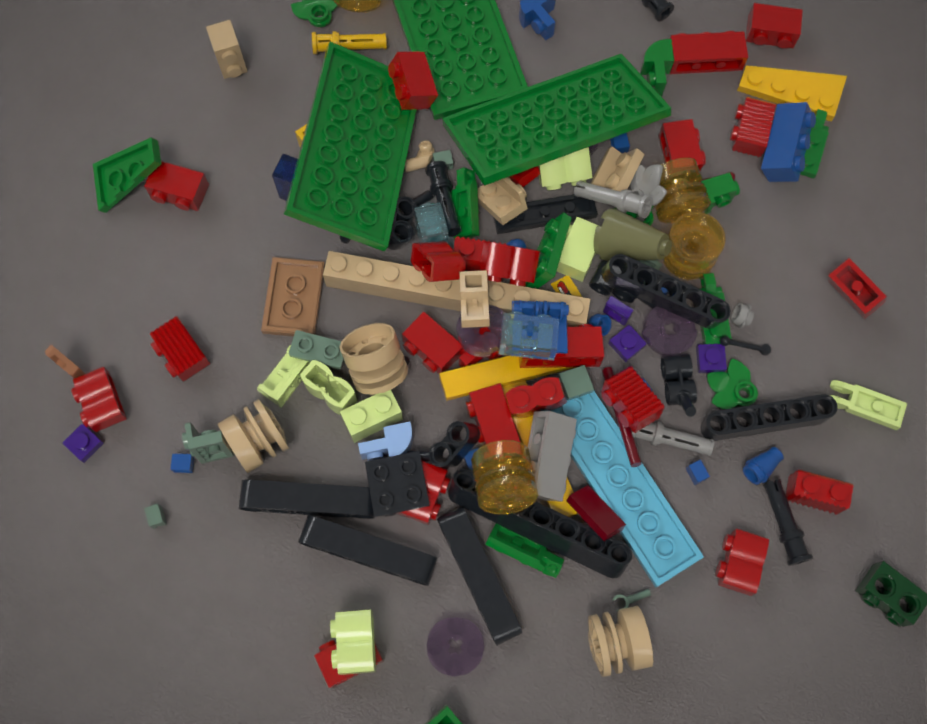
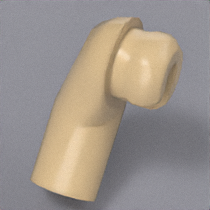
M422 141L419 144L420 150L417 156L406 159L404 167L406 173L426 168L430 164L434 153V148L430 141Z

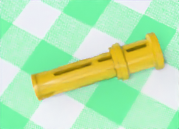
M333 31L332 34L312 32L313 54L326 52L330 41L350 50L387 49L386 33L339 35L337 31Z

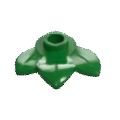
M302 0V2L291 4L294 15L299 19L308 20L315 27H324L331 22L332 12L337 8L338 0Z
M731 359L727 373L711 372L707 374L709 387L717 393L711 401L716 407L732 409L737 405L741 407L751 406L757 400L758 391L756 386L751 383V373L740 361ZM739 391H745L748 397L742 398Z

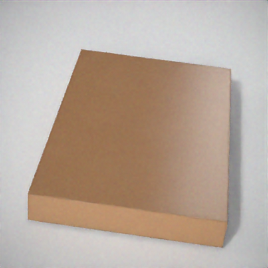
M272 258L261 327L262 334L294 336L296 330L316 334L325 268L324 262Z

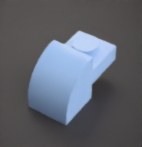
M410 421L383 427L385 438L358 443L362 460L372 461L384 458L383 455L389 454V457L406 454L410 451L413 442Z

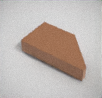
M50 345L45 350V355L73 378L85 374L53 345Z

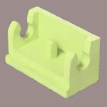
M291 345L287 348V353L264 383L259 384L257 387L259 393L281 408L302 382L300 374L310 363L290 357L289 350Z

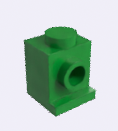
M729 172L701 181L696 194L704 213L708 214L714 206L721 208L730 204L734 196L740 194V188L737 181H733Z

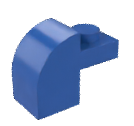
M520 0L519 21L523 29L531 24L535 33L540 34L545 41L553 37L555 21L548 13L554 10L556 0Z

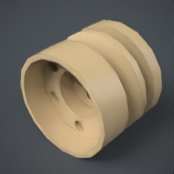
M385 323L365 325L355 329L341 341L340 351L349 368V373L356 390L362 394L374 395L389 391L402 383L408 375V366L392 326Z
M259 399L253 402L259 414L253 416L246 406L243 409L247 421L242 423L233 414L218 423L226 441L247 473L264 464L260 453L261 450L265 449L273 458L277 456L271 444L277 442L283 452L289 449L283 429L272 411L262 404Z
M639 606L619 609L617 624L614 623L609 612L602 613V624L597 614L588 616L589 646L593 660L597 664L602 677L611 675V664L616 674L622 673L623 659H626L632 671L653 667L651 639L644 615Z

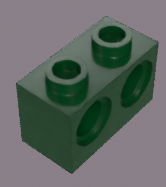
M884 561L873 564L855 590L862 596L861 600L872 608L880 609L886 614L885 618L898 627L914 625L927 606V593ZM876 580L882 583L884 587L883 594L876 590ZM901 598L908 605L907 612L900 608L899 602Z

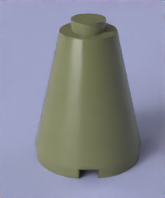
M610 208L606 210L601 217L605 219L602 226L597 225L594 251L595 254L600 255L599 259L609 261L617 254L626 255L637 261L663 260L665 256L670 254L672 242L668 234L618 209Z

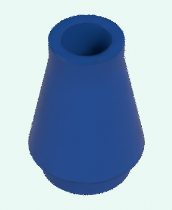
M771 447L768 451L746 461L745 467H743L745 477L755 485L765 483L777 465L784 459L782 452L776 447Z

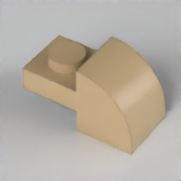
M487 270L460 272L462 328L489 327Z

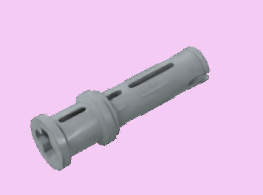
M581 180L576 183L577 186H581V188L575 187L574 189L576 197L615 206L619 211L636 213L644 219L651 212L653 204L651 195L641 196L633 194L628 189L620 192Z
M659 421L647 425L636 433L632 431L634 438L650 441L651 445L654 446L663 443L711 456L714 448V439H707L664 427V424Z

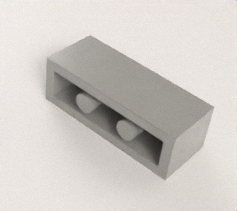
M552 411L534 412L519 494L545 501H563V495L566 491L568 467L571 463L572 444L576 435L577 419Z

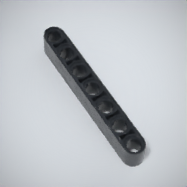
M459 469L453 475L448 490V497L452 502L612 579L619 578L632 559L631 549L624 543L612 537L603 541L591 527L468 469Z

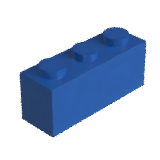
M807 102L777 104L768 145L761 166V170L769 182L799 181L800 173L805 168V152L810 147L811 128L816 123L815 113L811 111Z

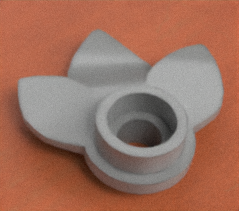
M657 164L645 168L643 165H640L630 183L633 194L652 196V206L660 203L667 194V190L659 186L663 166Z

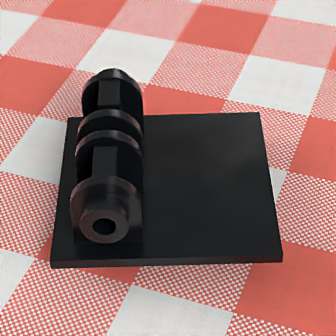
M420 451L365 462L374 517L384 515L389 517L399 512L430 506Z

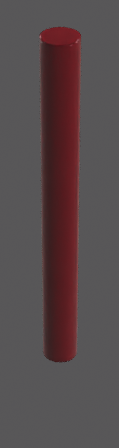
M612 367L602 369L604 380L614 376ZM613 407L630 465L633 468L638 467L642 463L631 428L622 425L618 412Z

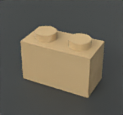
M227 20L207 26L206 29L224 79L235 78L248 72L231 21Z

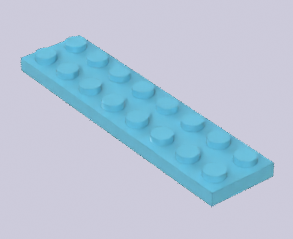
M595 391L569 401L567 400L560 408L554 410L541 409V411H552L577 419L576 435L573 439L570 456L590 487L626 524L620 534L655 588L704 558L644 465L631 467L620 429Z

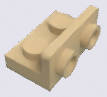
M614 147L608 148L590 184L620 192L628 189L644 157V153L637 148L627 153H620Z
M510 177L485 186L482 185L477 189L478 203L502 225L528 209L525 200L527 194L520 184L516 185L512 182Z

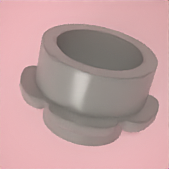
M737 304L731 314L730 321L736 324L738 328L750 325L754 318V312L751 311L752 306L750 304Z

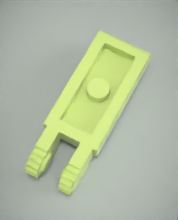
M839 380L831 381L830 387L832 390L842 394H850L848 400L835 395H829L836 400L838 409H845L848 413L894 430L901 428L907 407L906 402L857 384L851 385Z

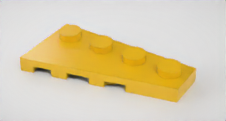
M746 65L737 91L776 104L807 102L811 111L815 114L818 109L828 112L826 120L832 122L847 76Z

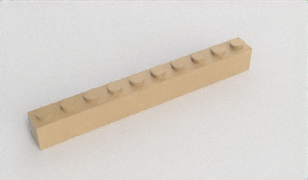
M333 251L328 252L323 272L326 287L461 311L460 280L428 282L424 278L422 271H417L413 266ZM487 280L489 317L512 321V301L566 302V305H569L567 327H578L587 323L590 305L589 298Z

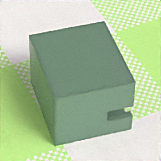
M450 150L433 153V162L443 161L447 164L448 170L453 169Z
M157 503L144 508L149 527L155 529L157 526L167 525L161 505Z

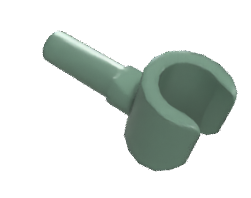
M649 589L629 596L620 594L616 595L612 601L623 598L626 601L624 608H628L630 604L650 596L651 593Z

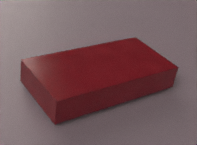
M589 485L569 495L567 499L568 504L603 541L623 531L626 526L624 521Z

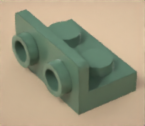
M299 330L295 331L289 350L290 357L308 362L316 360L336 369H341L343 362H345L340 351L341 341Z
M191 422L185 423L186 432L182 433L184 447L189 449L191 456H195L201 464L234 456L221 431L206 430L200 434Z

